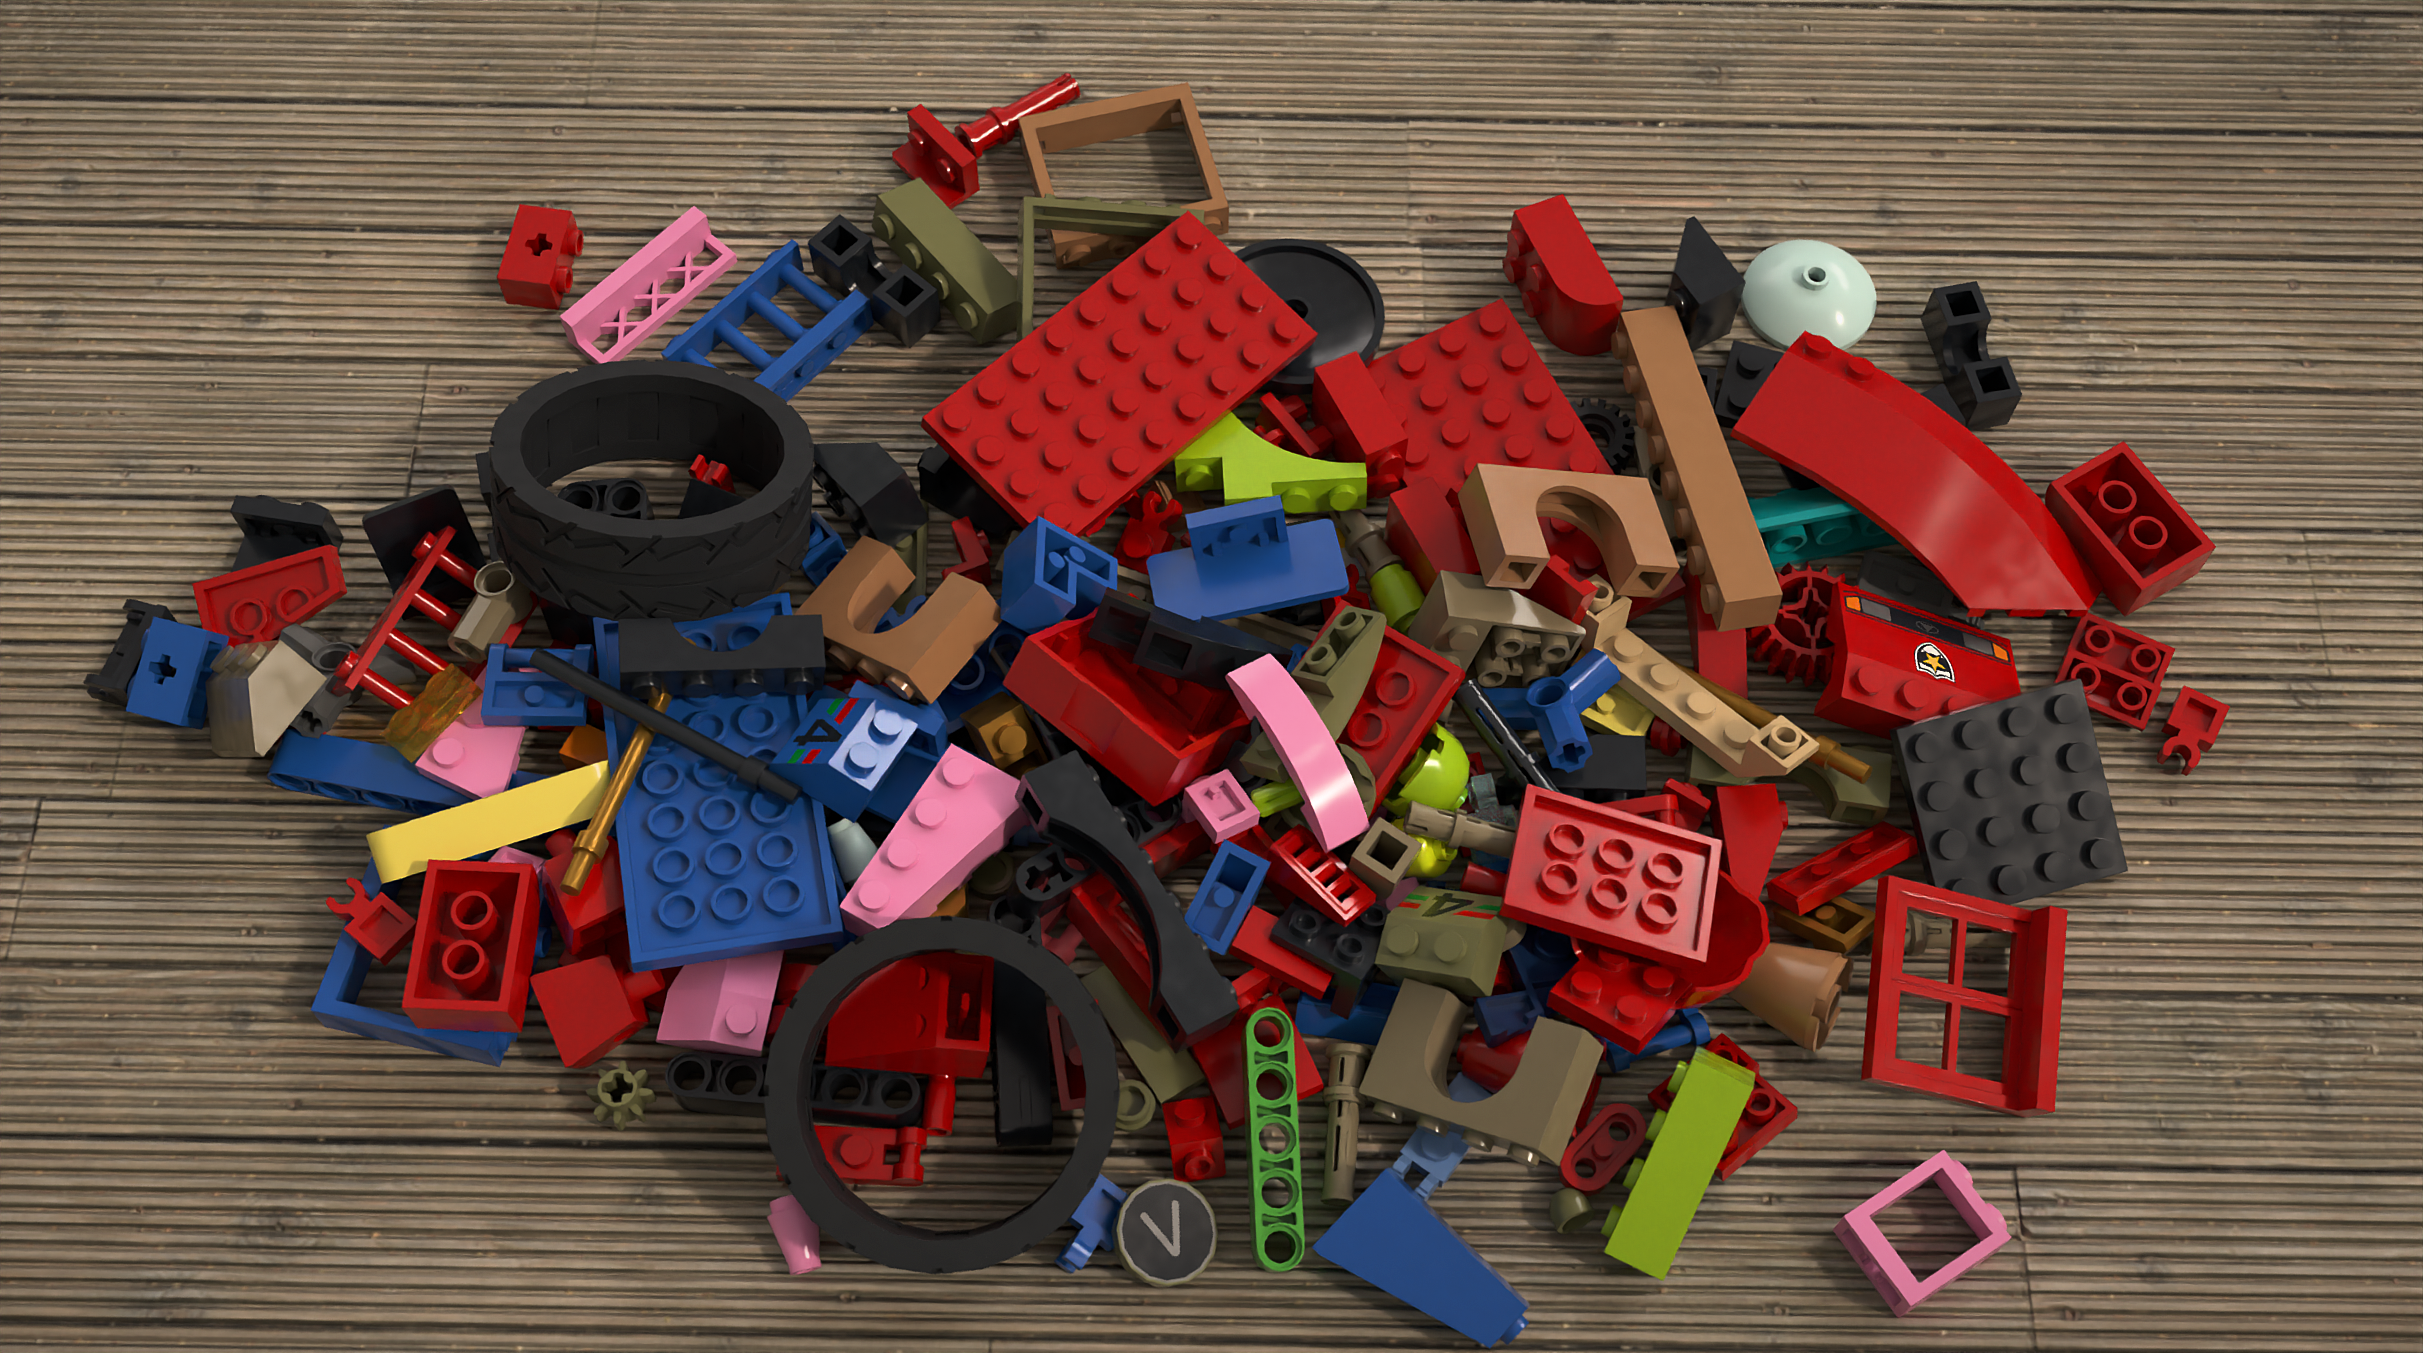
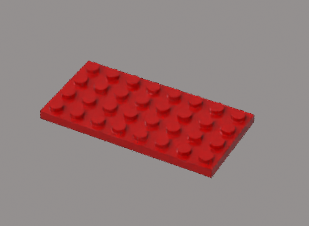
M1188 210L924 415L921 427L1022 528L1025 529L1037 516H1040L1079 538L1315 342L1318 333Z
M1503 298L1373 360L1367 367L1409 437L1404 475L1402 477L1403 488L1433 477L1446 498L1450 487L1464 480L1466 481L1477 463L1615 475ZM1537 517L1550 557L1556 554L1570 565L1569 575L1578 582H1581L1597 574L1612 585L1600 550L1585 532L1575 525L1558 518ZM1677 572L1658 598L1626 596L1632 600L1627 623L1684 595L1686 584Z

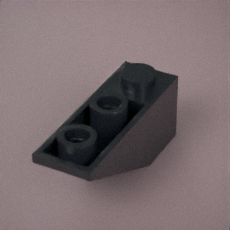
M1603 734L1590 736L1588 740L1593 754L1588 757L1583 768L1569 773L1561 768H1552L1548 756L1541 758L1538 762L1561 794L1592 803L1601 804L1642 798L1647 791L1645 736ZM1522 767V769L1525 771L1526 775L1529 777V779L1532 781V783L1536 786L1535 781L1532 779V777L1529 775V773L1524 769V767ZM1504 775L1497 778L1493 798H1498L1499 805H1505L1510 810L1519 811L1523 792L1514 781L1509 783Z

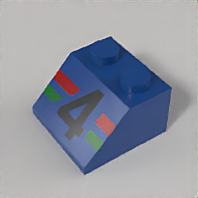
M877 698L820 699L771 762L768 769L803 787L802 791L852 823H855L901 759L918 724Z

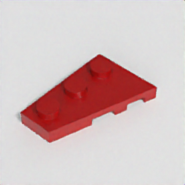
M325 545L192 583L202 629L229 636L227 646L231 645L233 648L239 644L278 640L283 629L294 623L301 625L347 594L337 547L332 545Z

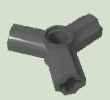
M294 623L281 631L278 640L283 641L328 679L290 725L299 730L302 736L319 739L322 733L330 731L343 708L357 702L362 697L363 692L367 690L357 684L353 691L341 697L333 694L331 691L339 680L338 677L333 675L336 667L350 650L355 653L358 650L344 642L330 643L309 627H301ZM382 645L368 668L396 686L416 683L414 664L386 645Z

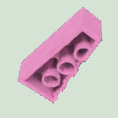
M951 744L840 904L839 908L846 930L860 937L900 920L931 916L937 910V905L955 888L959 890L972 878V873L991 855L995 857L1010 843L1009 839L1024 825L1028 827L1031 824L1015 798L1021 781Z

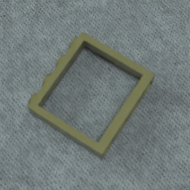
M1045 193L1044 198L1024 196L1018 213L1016 344L1033 331L1034 228L1155 237L1188 210L1204 225V210L1180 208V203L1158 207L1147 206L1145 202L1139 200H1127L1119 204L1102 202L1099 198L1089 196L1080 197L1076 200L1057 199L1055 195Z

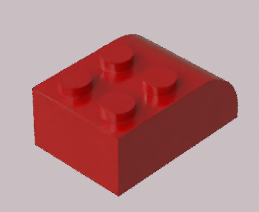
M1561 194L1515 210L1511 230L1507 233L1508 246L1506 257L1502 260V265L1508 281L1516 283L1520 290L1523 307L1530 318L1535 317L1547 339L1563 351L1583 356L1597 355L1610 351L1612 349L1611 335L1613 332H1616L1624 298L1565 196Z
M2124 441L2049 484L2045 493V506L2104 586L2102 589L2104 594L2124 617L2198 574L2216 548L2215 544Z
M428 859L401 1007L417 1028L522 1033L530 984L529 977H531L540 916L539 883L537 873L532 864Z

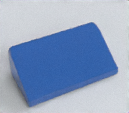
M1330 983L1321 1000L1300 990L1295 1025L1299 1033L1377 1046L1400 988L1372 983L1348 1020L1330 1011L1336 990L1330 988Z

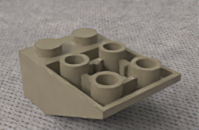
M1444 570L1439 572L1407 631L1408 638L1462 668L1467 675L1462 683H1467L1471 679L1476 678L1478 685L1498 688H1529L1539 679L1550 676L1560 677L1586 635L1585 628L1509 588L1486 586L1483 576Z

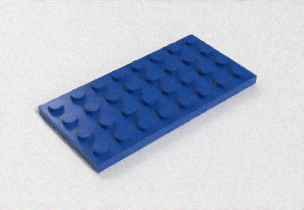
M789 592L771 594L744 608L740 606L733 608L734 612L703 620L675 622L673 625L682 637L693 640L697 647L717 652L737 650L759 638L766 629L771 615H793ZM594 617L593 625L599 679L620 690L618 621ZM785 691L762 692L759 695L750 697L739 696L735 693H712L703 698H691L684 694H675L665 714L746 758L749 755H753L771 764L807 717L808 708L805 695H791ZM638 699L645 704L649 701V699ZM602 704L610 777L612 778L638 723ZM656 733L615 818L633 973L844 941L823 804L802 791L794 805L761 788L754 791L737 782V775Z

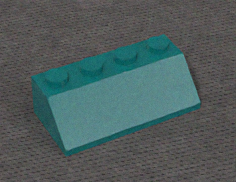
M1823 486L1805 490L1789 488L1774 496L1759 499L1746 497L1773 568L1783 567L1788 562L1793 565L1806 562L1807 560L1809 562L1900 544L1898 540L1866 515Z

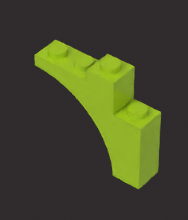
M1232 411L1175 458L1177 492L1224 489L1225 506L1280 495L1284 513L1297 514L1302 512L1366 509L1367 474L1365 463L1329 462L1291 453L1260 438L1237 419Z

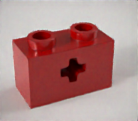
M519 204L497 275V281L507 304L553 310L560 309L564 293L568 294L572 288V265L575 256L579 257L582 254L584 246L583 231L578 230L572 211Z

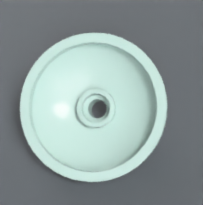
M1802 239L1778 243L1761 252L1751 262L1744 276L1746 284L1741 296V303L1748 322L1762 338L1784 351L1804 331L1825 337L1834 346L1845 350L1864 336L1875 315L1876 291L1868 272L1853 256L1828 243Z

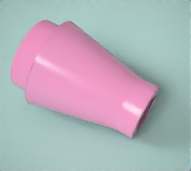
M794 1195L781 1197L769 1202L771 1215L767 1216V1219L788 1263L790 1275H799L822 1268L819 1250V1226L809 1218Z

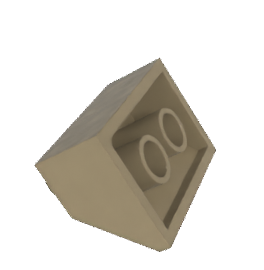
M281 640L239 644L234 648L228 645L212 661L210 668L214 672L205 682L212 751L219 757H263L328 678Z

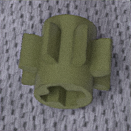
M625 1061L620 1062L618 1069H613L609 1072L600 1068L598 1073L601 1079L598 1087L587 1090V1094L593 1102L601 1103L593 1112L598 1121H606L612 1116L619 1131L624 1130L626 1122H631L635 1119L644 1123L646 1118L643 1112L646 1103L657 1101L653 1090L643 1088L650 1081V1077L645 1069L639 1070L633 1075ZM623 1089H629L631 1093L623 1094ZM622 1096L621 1102L615 1103L613 1098H620Z

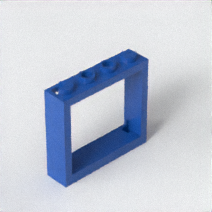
M384 824L383 829L391 826ZM498 849L489 850L458 861L487 862ZM372 856L361 883L369 893L370 902L380 892H383L395 902L404 878L381 884ZM542 879L539 883L540 916L531 976L534 974L539 957L544 958L547 955L552 941V929L550 927L554 917L543 894ZM351 921L345 922L311 1008L313 1014L325 1027L500 1067L505 1051H508L511 1041L516 1042L518 1033L479 1031L476 1033L467 1030L417 1028L407 1016L355 1005L373 956L348 936L344 928ZM531 982L529 984L526 1005L530 1002L534 993Z

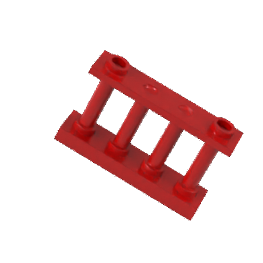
M449 525L434 535L427 532L412 552V556L417 558V561L358 651L355 653L350 650L340 661L333 673L334 676L339 678L331 691L336 696L341 697L353 691L358 684L418 723V730L423 732L415 747L425 752L488 663V660H484L482 664L468 661L465 667L459 665L455 668L395 628V625L409 604L450 632H453L462 618V615L420 588L434 565L477 593L474 587V579L478 570L445 549L457 531ZM532 590L529 593L533 601L530 613L518 623L510 624L499 643H507L509 648H511L539 602ZM383 644L445 684L443 689L448 694L440 707L436 705L431 708L368 668Z

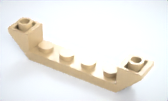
M1597 574L1587 579L1599 589L1580 624L1586 631V635L1581 642L1585 653L1587 654L1593 648L1606 653L1610 661L1617 666L1621 676V680L1616 684L1736 778L1786 775L1818 751L1820 744L1782 715L1778 716L1761 730H1758L1626 628L1632 600L1626 596L1616 595L1613 586Z

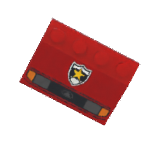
M1838 581L1833 584L1825 635L1835 644L1830 681L1815 706L1814 716L1892 741L1889 732L1891 728L2021 693L2010 639Z

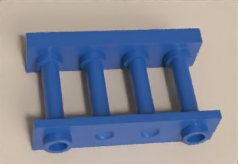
M791 239L780 250H775L769 254L762 266L687 331L671 339L666 349L661 352L663 360L691 362L717 368L704 357L724 341L762 372L753 380L754 382L762 384L783 398L787 403L874 325L870 300L857 289L846 299L836 300L802 273L804 267L799 245ZM788 284L824 312L826 316L813 328L805 329L773 304L770 299ZM756 312L795 344L780 357L773 358L737 328Z

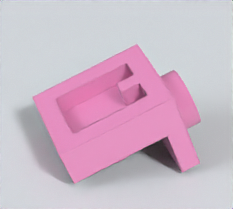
M1228 769L1212 776H1201L1184 790L1181 816L1186 823L1197 819L1215 844L1243 832L1259 822V810Z

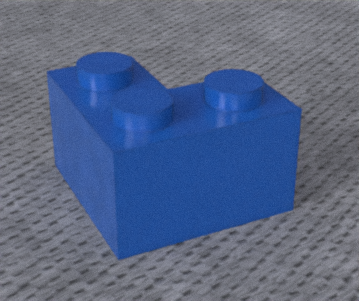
M1037 516L1004 550L1000 618L1009 622L1015 628L1022 629L1031 635L1056 625L1063 617L1069 620L1083 618L1100 606L1107 587L1117 590L1118 559L1044 518Z

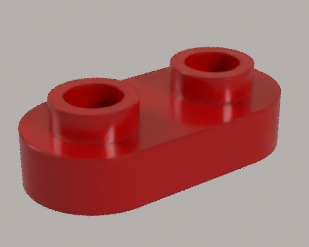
M1613 1103L1604 1107L1565 1149L1558 1166L1559 1178L1565 1188L1572 1187L1581 1191L1586 1197L1600 1193L1640 1150L1647 1132L1646 1122L1642 1114L1633 1106L1625 1103ZM1613 1127L1621 1128L1626 1133L1627 1139L1624 1141L1614 1140L1609 1134V1129ZM1578 1164L1590 1166L1593 1170V1176L1590 1178L1580 1177L1575 1170V1166Z

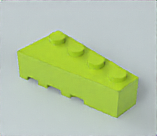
M1700 1046L1696 1047L1689 1064L1681 1060L1679 1061L1667 1087V1090L1675 1093L1668 1111L1665 1112L1657 1109L1646 1132L1645 1138L1653 1141L1647 1157L1643 1160L1635 1156L1623 1182V1186L1631 1189L1625 1205L1621 1208L1613 1204L1600 1232L1609 1237L1604 1253L1664 1281L1752 1092L1755 1072Z

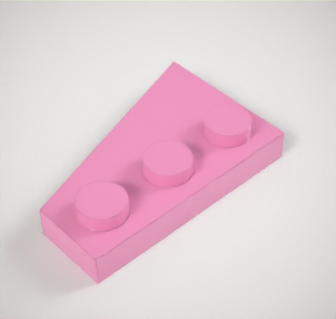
M487 665L415 764L421 775L472 800H478L508 790L511 776L516 774L520 756L518 753L526 729H529V726L484 725L481 718ZM509 668L508 672H539V670L536 668Z

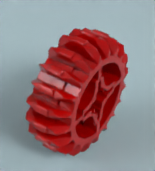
M1807 560L1804 564H1801L1799 571H1797L1788 562L1782 567L1780 573L1774 571L1783 593L1781 602L1798 599V601L1794 605H1783L1782 609L1778 610L1775 624L1746 628V647L1756 648L1753 655L1754 663L1765 660L1770 662L1767 668L1769 675L1776 673L1778 669L1785 672L1786 684L1792 682L1795 676H1799L1807 688L1809 685H1812L1816 676L1826 686L1831 678L1835 645L1824 649H1816V646L1821 642H1830L1825 635L1833 584L1837 581L1845 582V572L1834 578L1828 575L1827 564L1817 572L1812 571Z

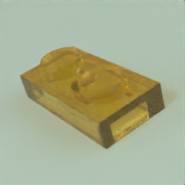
M451 663L444 671L435 674L427 682L425 690L407 707L400 709L392 716L389 725L380 735L412 763L484 691Z

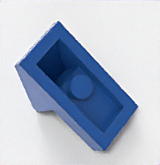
M1226 839L1223 840L1184 917L1191 931L1198 933L1209 949L1223 956L1226 954L1248 909H1251L1254 905L1271 862Z

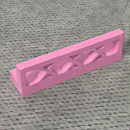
M693 206L560 316L568 341L595 364L620 361L737 263L736 254L711 234L706 215ZM706 247L719 257L710 266L693 267V258ZM668 279H685V285L679 292L675 294H660V286ZM652 306L651 315L644 321L627 322V313L634 307ZM602 334H618V343L604 354L591 344Z

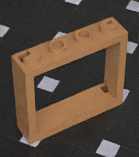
M1188 82L1018 117L1020 145L1035 196L1044 198L1045 193L1054 195L1043 154L1184 125L1208 200L1181 205L1180 208L1204 210L1205 227L1215 236L1228 233L1229 205ZM1045 229L1057 270L1078 265L1083 267L1089 263L1110 258H1125L1153 238Z

